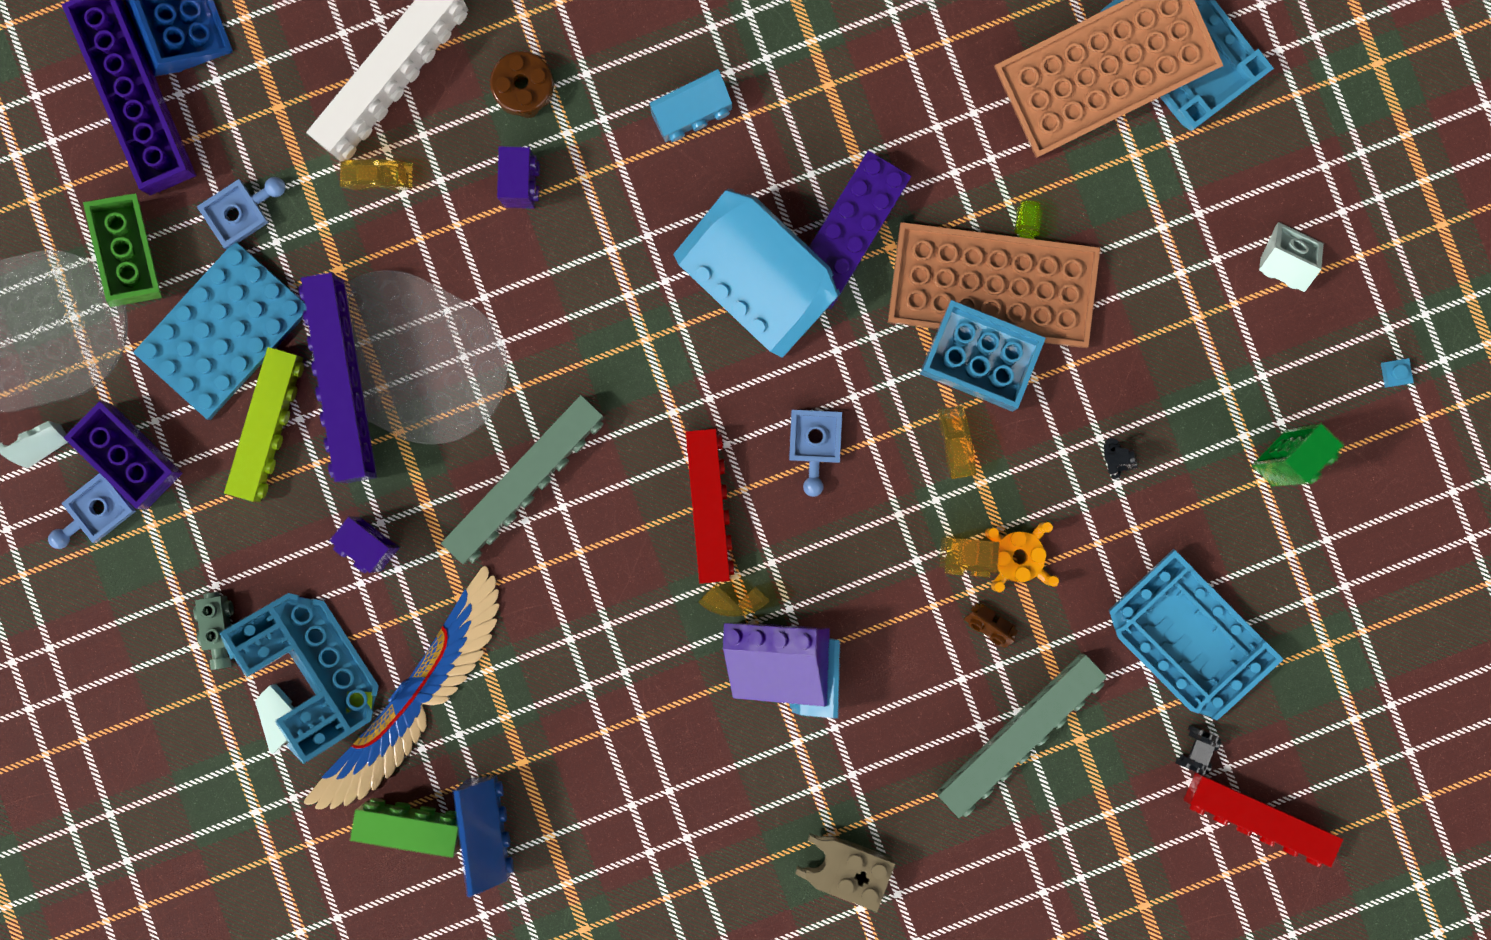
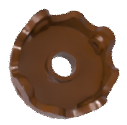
M525 51L512 52L501 58L494 66L490 77L491 92L499 106L508 114L532 118L537 115L541 108L548 105L552 99L555 86L554 78L548 65L538 55ZM519 77H526L528 79V85L523 89L515 87V81Z

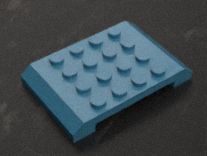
M1114 0V1H1112L1110 4H1108L1105 8H1103L1100 12H1102V11H1104V10H1106V9H1108V8H1110V7H1112V6H1114V5H1116V4H1118V3H1120V2H1122V1H1124V0ZM1195 0L1223 66L1160 97L1178 121L1190 131H1193L1274 69L1259 49L1254 51L1215 0Z

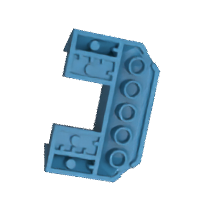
M287 593L219 633L230 659L234 658L246 677L251 676L289 653L316 694L275 720V723L288 741L286 746L303 764L371 721L379 686L324 601L299 597V595ZM364 692H372V710L367 704V696ZM359 693L363 696L364 702L360 707H354L350 704L349 698L352 694Z

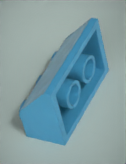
M718 69L649 103L652 117L665 142L669 140L671 142L678 141L685 136L684 133L692 129L698 131L707 126L708 121L714 118L716 120L723 119L732 110L731 99Z
M829 638L827 706L789 703L793 713L803 716L838 718L840 640Z

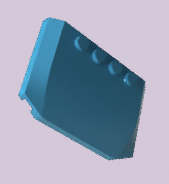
M732 189L725 190L673 254L678 265L763 346L782 358L840 295L839 289H836L833 282V274L830 267L755 196L743 195L734 192Z
M1174 549L1109 609L1116 635L1122 643L1190 711L1209 716L1215 720H1219L1284 660Z

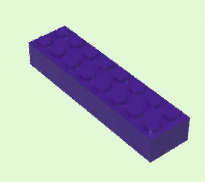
M70 0L61 4L139 190L148 195H153L195 177V171L123 0Z
M332 272L301 277L302 285H299V294L302 301H305L306 310L303 311V318L310 331V336H307V343L314 355L311 367L314 376H317L318 379L316 396L322 404L323 412H320V421L322 426L326 428L327 437L324 438V446L326 452H330L331 463H328L330 477L334 478V482L340 483L375 479L377 474L345 281Z

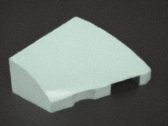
M47 421L31 430L18 434L17 440L9 446L3 445L0 442V454L17 465L29 468L68 443L64 439L67 434L61 424Z
M276 683L270 685L255 701L271 754H274L287 742L275 720L294 709L290 698Z

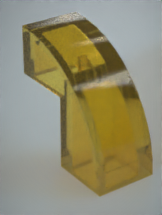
M377 159L341 161L340 187L359 191L377 187L396 191L412 189L413 164Z
M963 405L939 409V427L945 442L946 465L951 479L976 475L973 444Z
M715 584L698 603L713 613L735 617L748 615L761 609L770 599L754 586L737 604L718 584Z

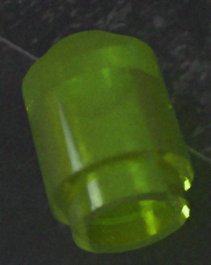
M1022 201L1020 207L1017 208L1014 232L1020 238L1034 239V236L1040 234L1042 219L1040 203Z

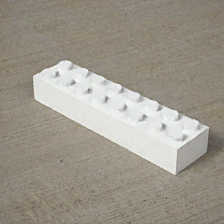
M415 0L306 133L342 163L345 160H349L355 154L356 146L360 141L366 140L370 136L374 124L377 121H381L387 115L388 107L392 102H396L402 97L403 89L406 85L416 80L424 63H429L433 59L438 46L448 41L451 31L456 24L459 25L465 20L468 8L464 0Z

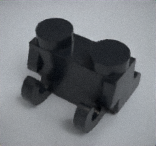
M1115 438L1105 441V461L1108 464V472L1112 475L1113 480H1119L1122 471L1138 468L1137 454L1134 449L1121 448L1119 441Z
M1189 725L1188 730L1190 732L1188 736L1195 738L1189 757L1180 755L1175 763L1202 775H1207L1212 768L1210 759L1213 752L1219 749L1221 739Z

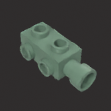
M219 592L203 594L204 599L195 600L196 606L193 609L194 618L198 621L199 626L197 642L201 646L202 651L211 650L212 660H209L211 670L232 667L231 659L228 657L226 647L219 633L231 626L230 616L234 614L233 603L231 600L228 601L227 596H220ZM208 606H210L213 610L210 616ZM212 631L216 634L214 641L212 639Z

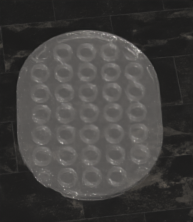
M55 250L37 251L0 260V413L21 411L78 397L97 387L116 367L127 340V311L125 305L109 307L105 299L98 266L93 262L75 254Z
M391 270L374 271L355 277L345 283L368 421L404 440L420 444H446L454 442L481 428L498 408L503 398L508 378L506 350L500 335L491 321L469 303L422 278L406 272Z

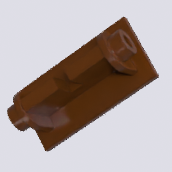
M976 602L970 610L972 612L963 619L969 623L973 630L982 632L990 638L993 644L999 647L1006 648L1015 641L1013 638L1018 633L1015 630V626L1001 616L994 623L992 620L996 613L982 603L979 605Z

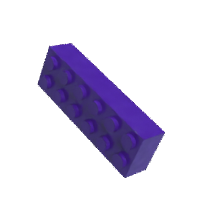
M867 151L809 246L830 267L833 274V282L836 289H839L840 295L911 178L907 173L870 151ZM838 296V297L836 298V300L828 307L830 310L833 308V306H834V304L836 303V301H837V299L839 298V296Z

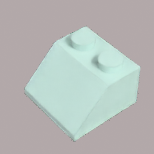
M1278 222L1261 256L1259 271L1269 278H1276L1284 282L1290 288L1305 292L1321 271L1324 244Z

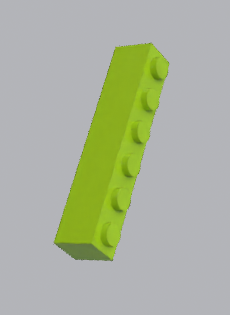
M267 347L224 494L252 502H261V499L265 498L268 492L267 479L269 474H272L276 464L274 460L275 452L280 449L283 441V436L281 435L283 425L286 426L290 418L289 405L291 401H294L297 394V387H295L297 378L301 377L304 371L302 357Z

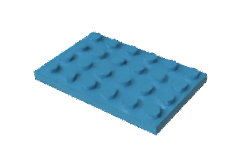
M236 242L220 256L133 353L207 420H211L263 363L267 347L276 349L303 319V311L306 310L305 302Z

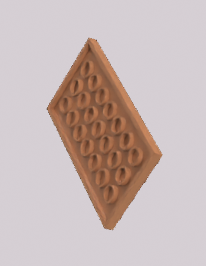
M1124 0L994 65V68L1037 158L1222 67L1223 63L1195 0Z
M901 222L887 323L938 329L950 301L953 300L1045 337L1044 343L1088 348L1100 248Z

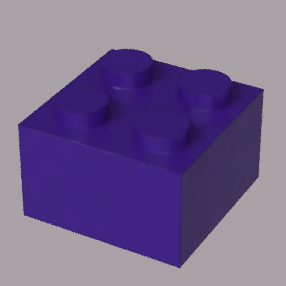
M499 147L497 198L505 208H535V201H539V186H536L535 178L540 176V162L537 161L536 155L532 153L530 147Z
M348 517L329 540V542L335 545L333 550L344 558L349 556L355 561L353 565L363 573L367 571L369 573L381 572L400 548L361 517Z

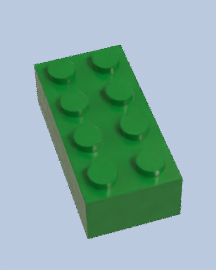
M1321 423L1287 429L1251 466L1272 487L1312 484L1322 475L1320 470L1326 464L1330 465L1339 458V451L1344 445Z

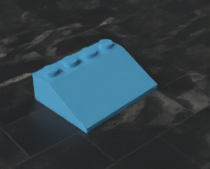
M951 300L927 353L920 375L1013 412L1020 405L1046 338Z

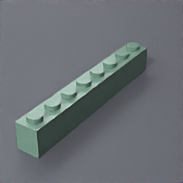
M580 395L440 544L460 563L467 564L470 562L473 564L482 555L480 551L486 543L491 545L500 536L498 533L499 529L503 525L508 527L517 518L515 512L521 506L525 509L534 500L535 497L532 494L538 488L543 490L551 482L552 479L549 476L556 469L560 472L568 464L569 460L567 457L573 451L578 453L587 442L584 439L590 433L595 435L602 428L604 423L601 421L605 417Z
M1080 653L935 791L937 796L958 818L962 815L968 816L975 809L976 806L974 804L981 797L983 799L987 798L994 791L993 786L999 780L1001 782L1006 780L1013 771L1011 769L1017 763L1022 764L1031 755L1030 751L1036 745L1041 746L1049 738V732L1054 728L1058 729L1063 726L1068 720L1066 716L1073 710L1078 711L1086 703L1085 698L1091 692L1093 694L1097 693L1104 686L1103 681L1107 677L1087 655Z

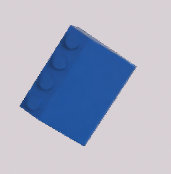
M125 0L154 77L181 72L233 51L213 0Z
M497 775L466 779L454 790L468 897L475 896L506 882L511 876L510 873L514 872L513 859L508 857L507 847H510V835L504 829V822L507 821V812L505 806L501 807L500 797L503 796L502 781H498Z

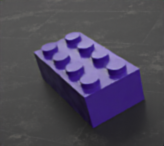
M99 401L64 437L136 509H148L183 474L112 403Z

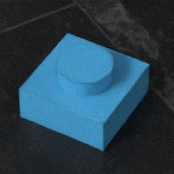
M1409 358L1381 363L1385 388L1414 383Z

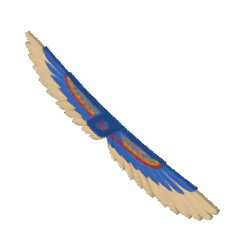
M483 566L467 589L463 591L449 617L411 676L400 684L388 700L390 703L369 728L322 776V779L305 798L304 803L306 805L314 804L318 801L315 806L316 809H324L330 803V809H334L342 802H344V806H347L357 796L358 800H361L368 794L371 788L373 791L377 789L384 775L387 779L393 774L395 768L402 764L404 755L410 754L413 742L415 744L418 742L421 731L425 732L427 727L423 704L437 705L448 701L449 697L447 696L452 695L458 690V687L455 685H459L467 679L468 676L465 674L470 673L475 668V662L484 654V650L480 649L492 638V634L489 633L498 621L497 618L493 619V617L496 615L500 605L499 603L495 604L499 590H494L496 586L495 576L492 575L488 579V567Z

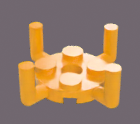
M1041 522L1031 534L1027 532H1012L1003 537L996 528L985 530V536L996 544L994 560L999 575L991 583L993 591H1004V583L1007 580L1026 582L1035 577L1048 586L1058 585V578L1049 575L1043 570L1046 552L1039 541L1045 532L1052 531L1053 526L1051 523ZM1018 549L1023 550L1026 554V559L1022 564H1017L1013 560V553Z

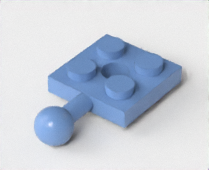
M271 177L265 182V188L251 196L243 182L238 179L198 205L197 208L223 248L227 250L234 243H239L269 223L258 204L270 196H281L285 192V183L278 177ZM232 208H237L239 211L238 218L234 221H229L227 218L228 211Z
M791 410L789 461H809V478L803 484L804 492L808 496L816 497L823 491V483L819 479V462L840 463L842 412ZM818 429L822 432L823 439L820 443L814 444L810 442L808 434L811 430Z
M99 473L61 503L74 521L64 529L53 530L48 536V542L55 549L65 548L69 544L70 536L81 528L92 543H97L135 513L136 510ZM98 500L104 504V511L99 515L93 509L94 503Z

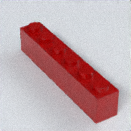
M716 429L687 431L686 443L699 584L730 581V575L735 574L733 560H728L727 550H732L731 535H726L725 525H730L729 510L723 509V500H727L726 484L721 485L720 475L725 474L724 459L719 460L718 450L723 449L722 434H717Z
M1196 772L1183 799L1191 804L1190 810L1204 815L1205 811L1214 815L1213 820L1226 826L1228 822L1237 825V831L1245 835L1251 836L1252 832L1260 835L1259 840L1272 847H1274L1275 843L1284 846L1282 851L1294 857H1297L1300 853L1307 857L1306 862L1321 868L1322 864L1332 867L1343 842L1342 838Z

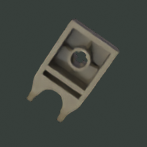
M810 833L808 841L815 844L825 853V860L816 868L797 866L795 874L806 879L817 890L877 912L895 866L893 858L835 836H818ZM861 871H864L866 877L858 880L856 874H861Z

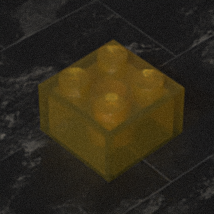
M941 537L939 568L946 569L945 573L964 575V570L971 571L972 576L990 577V572L997 573L999 542Z

